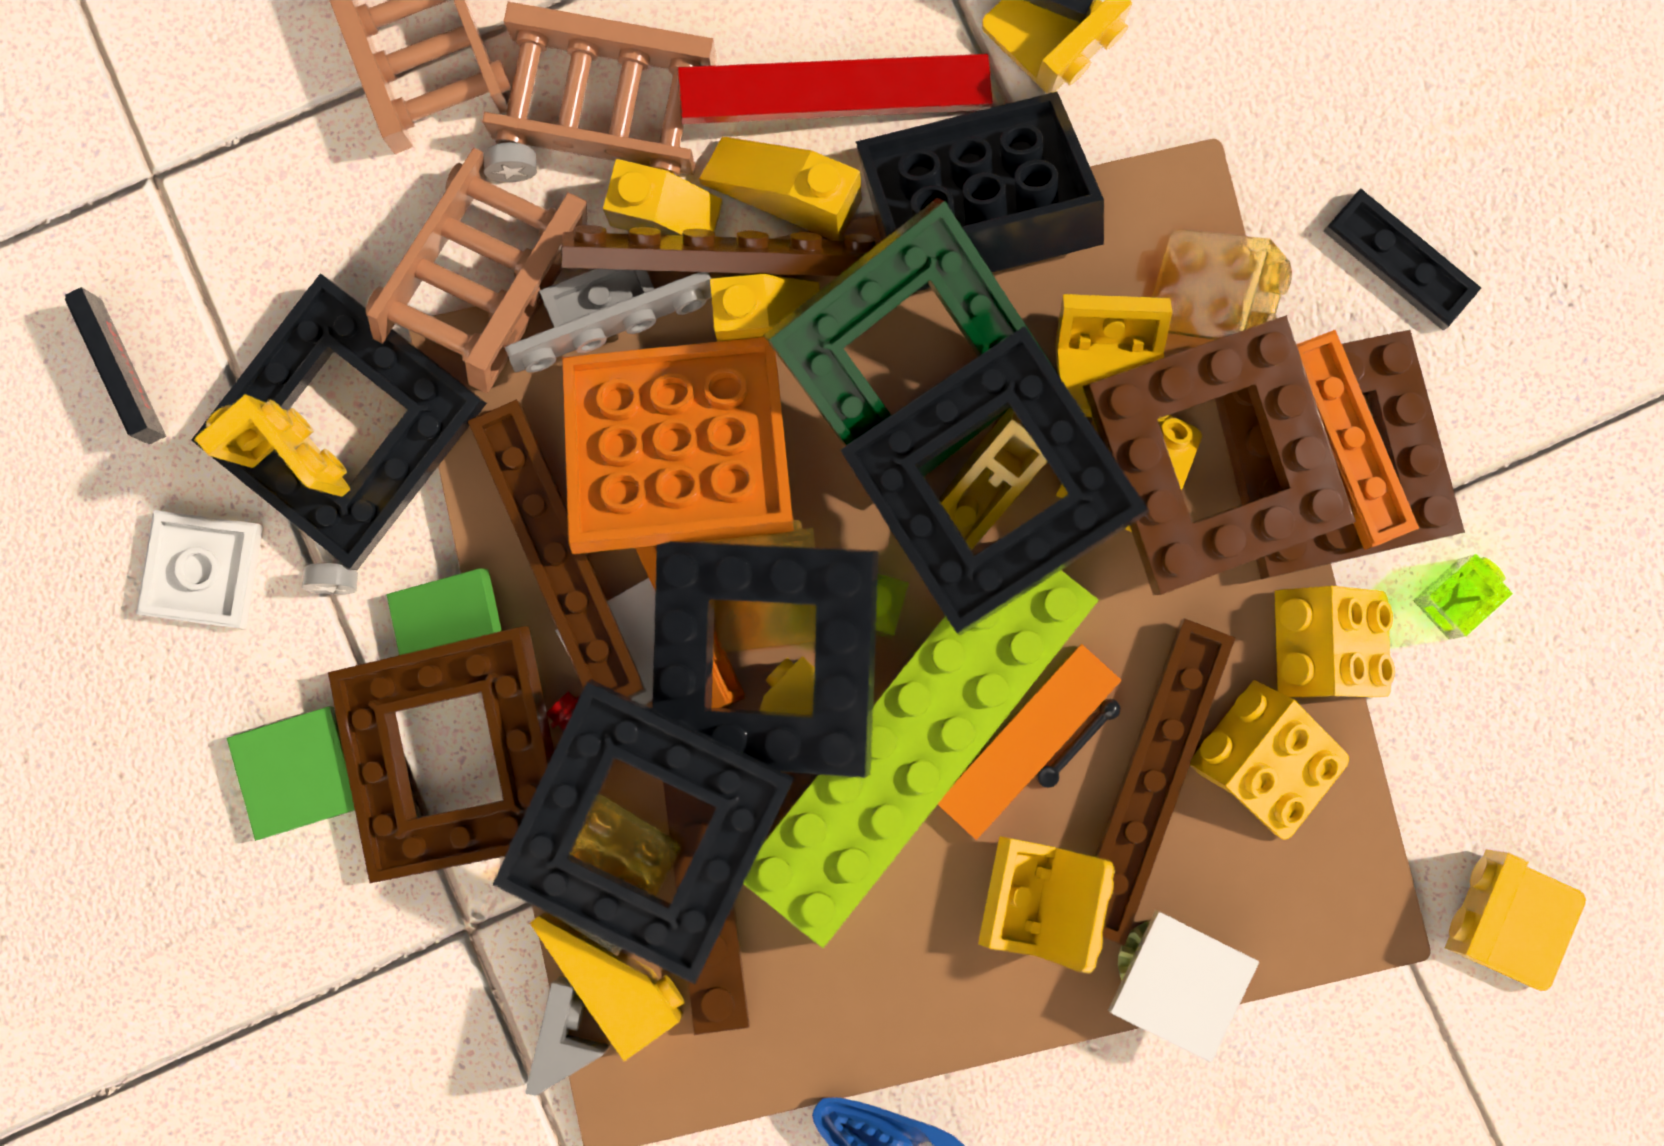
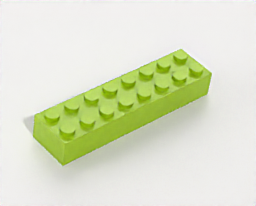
M1061 570L961 636L956 634L945 616L873 706L871 774L866 778L819 774L763 843L744 885L821 948H824L1099 600Z

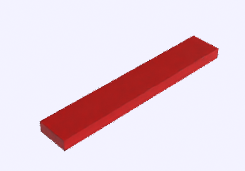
M988 54L678 67L677 73L682 124L979 111L991 108L993 105Z

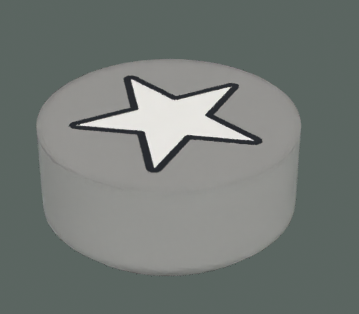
M500 143L489 147L483 153L484 174L492 180L520 182L534 177L537 173L536 153L527 145Z
M316 563L303 568L302 588L306 591L335 595L357 592L358 572L349 569L345 565Z

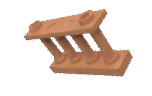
M329 0L381 136L394 154L414 147L407 131L415 127L414 121L483 94L490 93L500 114L507 111L508 104L503 93L511 90L512 87L501 60L490 61L467 0H453L462 21V26L389 54L385 50L377 52L371 36L379 34V27L449 0H388L370 8L367 3L359 6L357 0ZM472 47L481 70L480 73L407 101L403 97L395 99L389 83L397 80L396 74L463 48Z
M507 2L504 24L512 41H515L520 46L506 115L484 112L482 120L491 138L495 139L497 144L520 143L612 161L620 159L665 170L678 177L680 173L694 175L695 162L692 150L680 147L684 124L681 123L677 73L678 67L716 65L717 56L713 38ZM547 47L565 50L571 56L557 125L527 119L540 53L546 51ZM598 57L615 59L622 65L608 134L578 129L591 61L597 60ZM648 66L669 69V72L673 74L659 143L629 138L642 70L648 69Z
M473 147L463 164H455L450 171L446 181L445 193L385 287L379 286L371 294L366 306V315L373 339L382 344L396 323L463 355L462 361L465 362L468 384L488 394L509 359L505 347L520 341L543 303L539 291L553 286L563 269V232H574V227L587 225V201L568 192L558 209L551 207L549 210L537 206L487 182L486 175L484 174L483 152ZM476 199L539 229L541 237L533 250L526 248L524 251H521L460 222L472 201ZM449 239L514 270L516 278L508 291L500 290L496 293L434 262ZM424 281L488 312L490 321L482 334L475 332L471 336L407 304L421 282Z

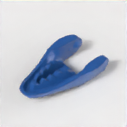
M840 1097L823 1098L818 1102L812 1114L818 1132L829 1146H919L924 1142H930L934 1146H965L954 1135L936 1126Z

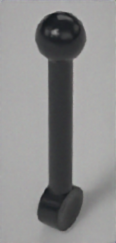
M1104 700L1099 708L1100 713L1051 766H1044L1038 772L1037 779L1042 786L1051 788L1057 785L1061 770L1107 720H1113L1119 716L1121 707L1116 700Z

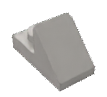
M560 976L551 983L525 1091L527 1095L537 1096L602 1056L610 1047L608 1044L568 1035L569 1029L578 1031L585 1004L565 977Z

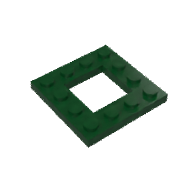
M936 198L763 335L844 446L891 416L844 348L927 282L978 357L1023 326L1027 328L946 202ZM1008 409L919 467L923 476L925 477L1002 416Z

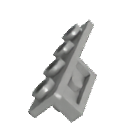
M595 269L542 289L539 292L554 328L506 346L505 350L514 372L522 370L530 373L538 372L553 365L556 362V357L574 350L578 353L593 351L605 344L606 338L623 331H626L628 334L642 332L652 327L656 323L657 318L675 311L679 315L694 312L705 305L706 299L712 297L711 277L708 272H698L654 289L646 270Z

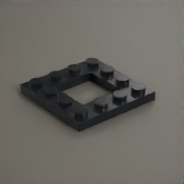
M320 273L211 415L226 405L235 404L244 395L263 402L273 400L282 409L288 411L334 352L407 409L406 413L349 485L351 490L343 497L307 487L275 449L254 468L215 457L212 458L346 567L357 571L470 426L468 421L476 418L487 402L394 329L390 331L383 344L374 340L366 315V307L328 277ZM207 420L204 422V424L201 426L198 432L191 439V441L201 449L202 447L194 438L197 437L202 431H204L207 428Z
M1025 326L840 449L956 634L960 636L1150 513ZM1011 407L1069 494L977 555H974L919 467Z
M669 541L657 544L652 709L782 772L859 778L868 777L871 774L879 550ZM715 600L816 605L813 715L712 708Z
M591 679L585 685L492 885L696 984L794 777ZM616 759L717 807L671 903L571 855Z

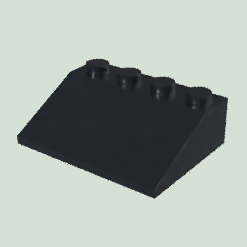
M1058 91L856 141L881 241L938 198L946 202L991 273L1104 245V198ZM927 282L917 291L929 289L931 287Z

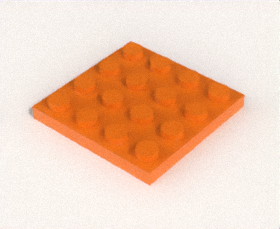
M765 337L562 357L569 545L572 554L657 546V544L669 541L698 542L794 532L776 352Z

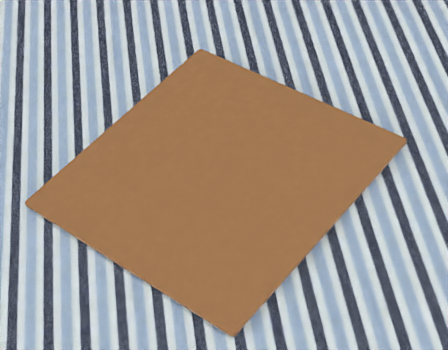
M1218 139L1203 140L1090 166L1104 198V245L992 273L1057 374L1055 339L1063 294L1170 298L1173 313L1165 344L1164 358L1268 322L1224 147ZM875 215L852 220L843 235L844 237L847 234H865L873 236L875 242H882ZM790 235L772 239H790ZM822 236V240H830ZM646 270L654 289L698 273ZM708 272L711 279L757 275L750 273ZM768 274L818 282L819 291L838 277ZM932 288L914 292L844 348L891 415L978 357ZM711 297L706 299L704 306L694 312L679 315L675 311L657 318L656 323L652 327L642 332L628 334L626 331L610 336L606 338L605 344L593 351L578 353L574 350L556 357V362L553 365L538 372L530 373L526 372V370L514 372L508 359L487 394L468 384L465 362L462 361L463 355L409 330L411 342L415 347L487 402L478 416L511 401L518 400L567 510L562 357L718 342L714 329ZM544 303L541 304L520 341L554 328ZM476 306L432 316L471 336L475 332L482 334L490 321L489 313ZM776 354L794 532L698 542L879 550L874 706L945 615L841 453L840 449L845 446ZM1215 399L1170 414L1198 428L1202 433L1201 442L1182 488V494L1192 522L1242 504ZM1002 416L925 476L938 499H940L973 452ZM1087 417L1090 423L1092 422L1093 417ZM469 426L438 466L460 571L465 573L480 568L489 569L502 631L529 626L546 712H548L568 691L577 698L582 694L584 688L569 654L555 631L558 628ZM1048 462L972 549L974 555H977L1062 499L1056 496L1061 481ZM1123 529L1062 569L1065 574L1099 601L971 763L1080 644H1083L1122 680L1104 699H1114L1120 704L1121 711L1116 719L1107 720L1061 770L1057 785L1051 788L1042 786L1038 782L1036 774L977 840L937 805L824 948H821L743 884L735 901V911L750 1021L749 1028L694 1035L688 980L575 926L650 967L659 979L667 975L684 999V1003L679 1006L684 1014L679 1023L626 1061L622 1060L585 1005L578 1031L569 1029L568 1035L608 1044L610 1047L602 1056L568 1076L583 1146H643L816 1105L823 1098L827 1097L846 1098L1140 1028L1108 1011L1121 984L1118 971L1120 944L1102 938V948L1097 956L1095 968L1091 973L1078 972L1032 955L990 949L978 945L999 836L1054 846L1095 857L1181 619L1185 618L1236 637L1195 749V754L1205 738L1213 732L1235 704L1237 698L1244 693L1253 680L1278 691L1275 590L1337 586L1332 565H1324L1261 580L1257 561L1253 560L1168 593L1153 595L1132 532ZM635 548L587 553L607 601L649 578ZM715 600L714 629L745 694V699L725 708L759 711L764 695L772 688L765 681L766 678L787 657L795 664L803 656L814 666L816 605ZM1366 697L1292 698L1348 754L1349 763L1289 839L1284 840L1273 834L1231 793L1199 775L1189 766L1130 932L1140 924L1150 921L1155 910L1259 961L1240 1004L1427 960L1431 949ZM652 701L645 704V706L652 708ZM1100 705L1045 766H1051L1100 713ZM548 717V722L550 725L553 721ZM558 726L555 729L550 727L554 751L563 734V731ZM616 759L571 855L671 903L677 891L663 781ZM784 772L794 777V780L764 842L819 774ZM532 905L535 918L546 912ZM539 938L550 988L551 983L558 977L566 978V976Z

